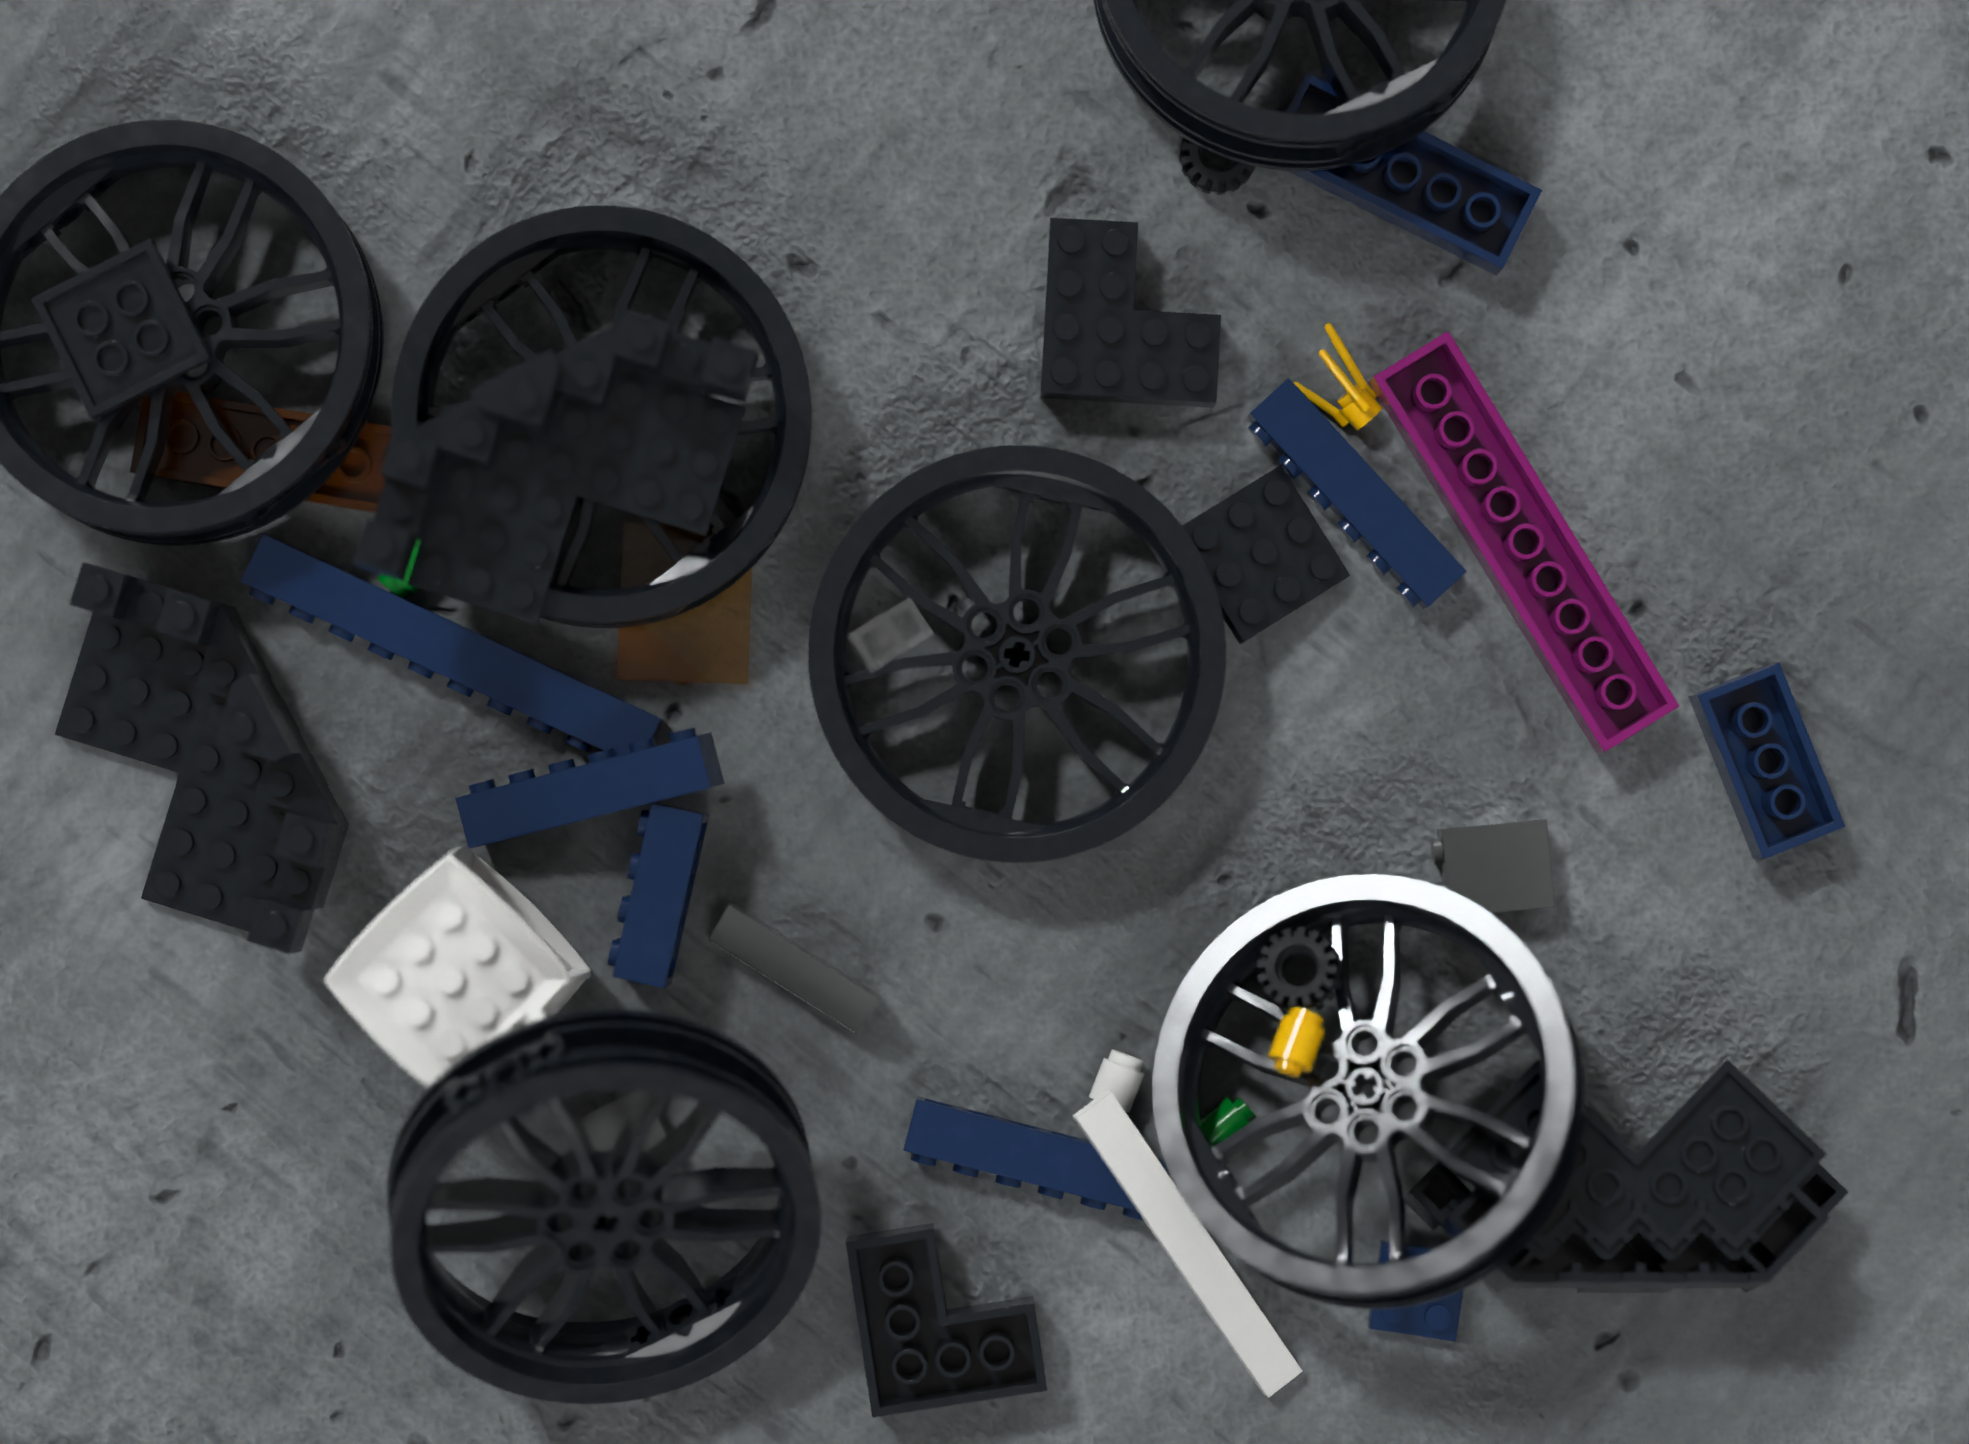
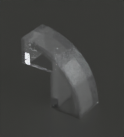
M911 597L887 612L881 613L846 637L870 674H872L934 633Z

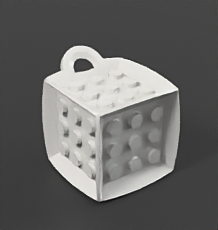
M456 847L413 882L374 919L325 976V983L371 1038L425 1088H428L448 1067L484 1042L518 1026L555 1016L583 982L591 977V969L551 922L511 883L470 849Z

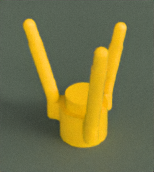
M1326 323L1324 329L1356 384L1353 385L1325 349L1319 350L1320 358L1346 390L1337 400L1342 408H1336L1300 383H1293L1311 403L1331 415L1342 428L1350 423L1356 430H1359L1371 421L1383 407L1375 399L1377 397L1367 384L1333 325Z

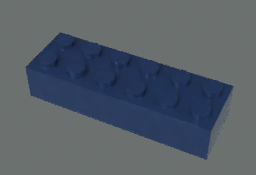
M1306 72L1286 113L1325 114L1343 104L1331 84ZM1425 131L1402 146L1361 163L1327 170L1288 171L1494 275H1497L1504 268L1542 192L1541 189Z

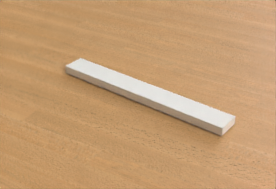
M1106 1090L1075 1113L1072 1117L1262 1393L1269 1398L1303 1372L1207 1230L1189 1209L1176 1185L1113 1093Z

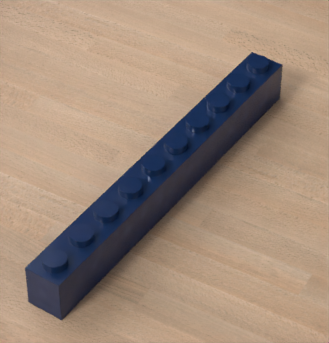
M262 535L241 579V582L252 587L249 595L270 605L274 604L276 598L292 605L288 613L311 624L315 617L329 622L331 625L328 632L350 642L357 635L371 642L367 650L388 660H392L394 654L400 655L410 660L408 669L429 679L432 678L434 672L450 679L447 687L463 695L471 697L474 690L490 697L486 705L510 716L513 709L529 715L526 724L548 734L551 733L553 727L569 734L566 739L567 743L586 752H590L592 746H595L602 750L614 748L616 756L630 753L628 744L651 738L656 739L664 722V719L271 536Z

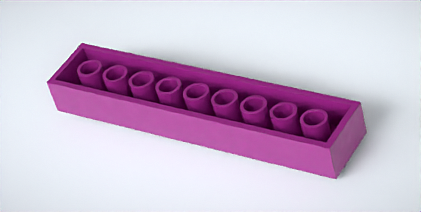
M1449 331L1373 376L1368 383L1595 752L1604 753L1678 708L1679 704Z

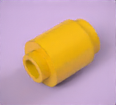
M1291 1007L1288 1015L1282 1016L1268 1058L1275 1062L1274 1069L1276 1071L1296 1078L1300 1076L1301 1072H1311L1325 1033L1322 1029L1323 1017L1298 1007Z

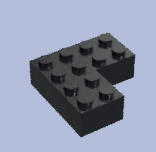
M1050 218L1040 398L1214 408L1217 402L1221 315L1134 310L1138 222Z
M934 1223L847 1236L845 1243L872 1418L1047 1391L1033 1296L947 1309Z

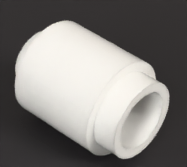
M1112 1049L1109 1058H1103L1089 1097L1095 1099L1106 1090H1109L1113 1093L1124 1111L1130 1113L1144 1077V1073L1141 1072L1144 1061Z

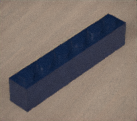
M1289 378L1249 413L1247 418L1252 424L1248 429L1251 434L1264 447L1269 443L1275 447L1282 455L1277 461L1283 469L1294 479L1300 475L1310 485L1311 488L1307 491L1310 498L1323 511L1328 507L1333 510L1341 519L1336 524L1341 532L1351 542L1355 543L1359 539L1370 551L1366 556L1368 561L1382 575H1385L1388 571L1400 583L1396 587V591L1411 607L1417 604L1423 609L1429 607L1467 572Z
M694 727L670 733L671 743L656 746L654 738L628 744L630 753L620 756L615 755L614 748L588 755L589 764L577 767L575 766L574 758L548 765L550 774L538 777L535 776L534 769L508 775L510 784L496 787L494 779L468 785L470 794L456 798L468 849L725 784L712 732L697 736Z
M917 1096L903 1150L912 1153L910 1160L930 1166H936L937 1159L953 1163V1171L973 1177H978L979 1171L996 1174L995 1182L1020 1188L1023 1181L1039 1185L1037 1192L1049 1197L1063 1199L1064 1192L1081 1196L1080 1204L1105 1210L1108 1203L1124 1207L1122 1214L1125 1216L1143 1220L1089 1140ZM1157 1158L1170 1176L1164 1159Z

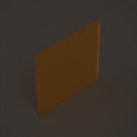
M623 523L621 588L651 583L675 565L645 523ZM659 524L679 553L684 551L685 554L712 535L711 529L713 528L709 526L705 537L666 524ZM753 567L727 590L697 608L663 621L619 628L617 679L678 682L680 685H685L687 682L748 684Z

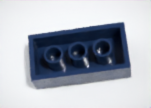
M1780 663L1766 665L1688 696L1753 859H1766L1845 827Z
M651 803L650 810H642L637 829V836L644 837L641 852L632 854L627 873V879L634 880L631 896L622 897L617 922L624 923L622 936L617 938V940L613 939L607 965L614 966L612 977L660 988H666L671 985L710 814L662 803Z

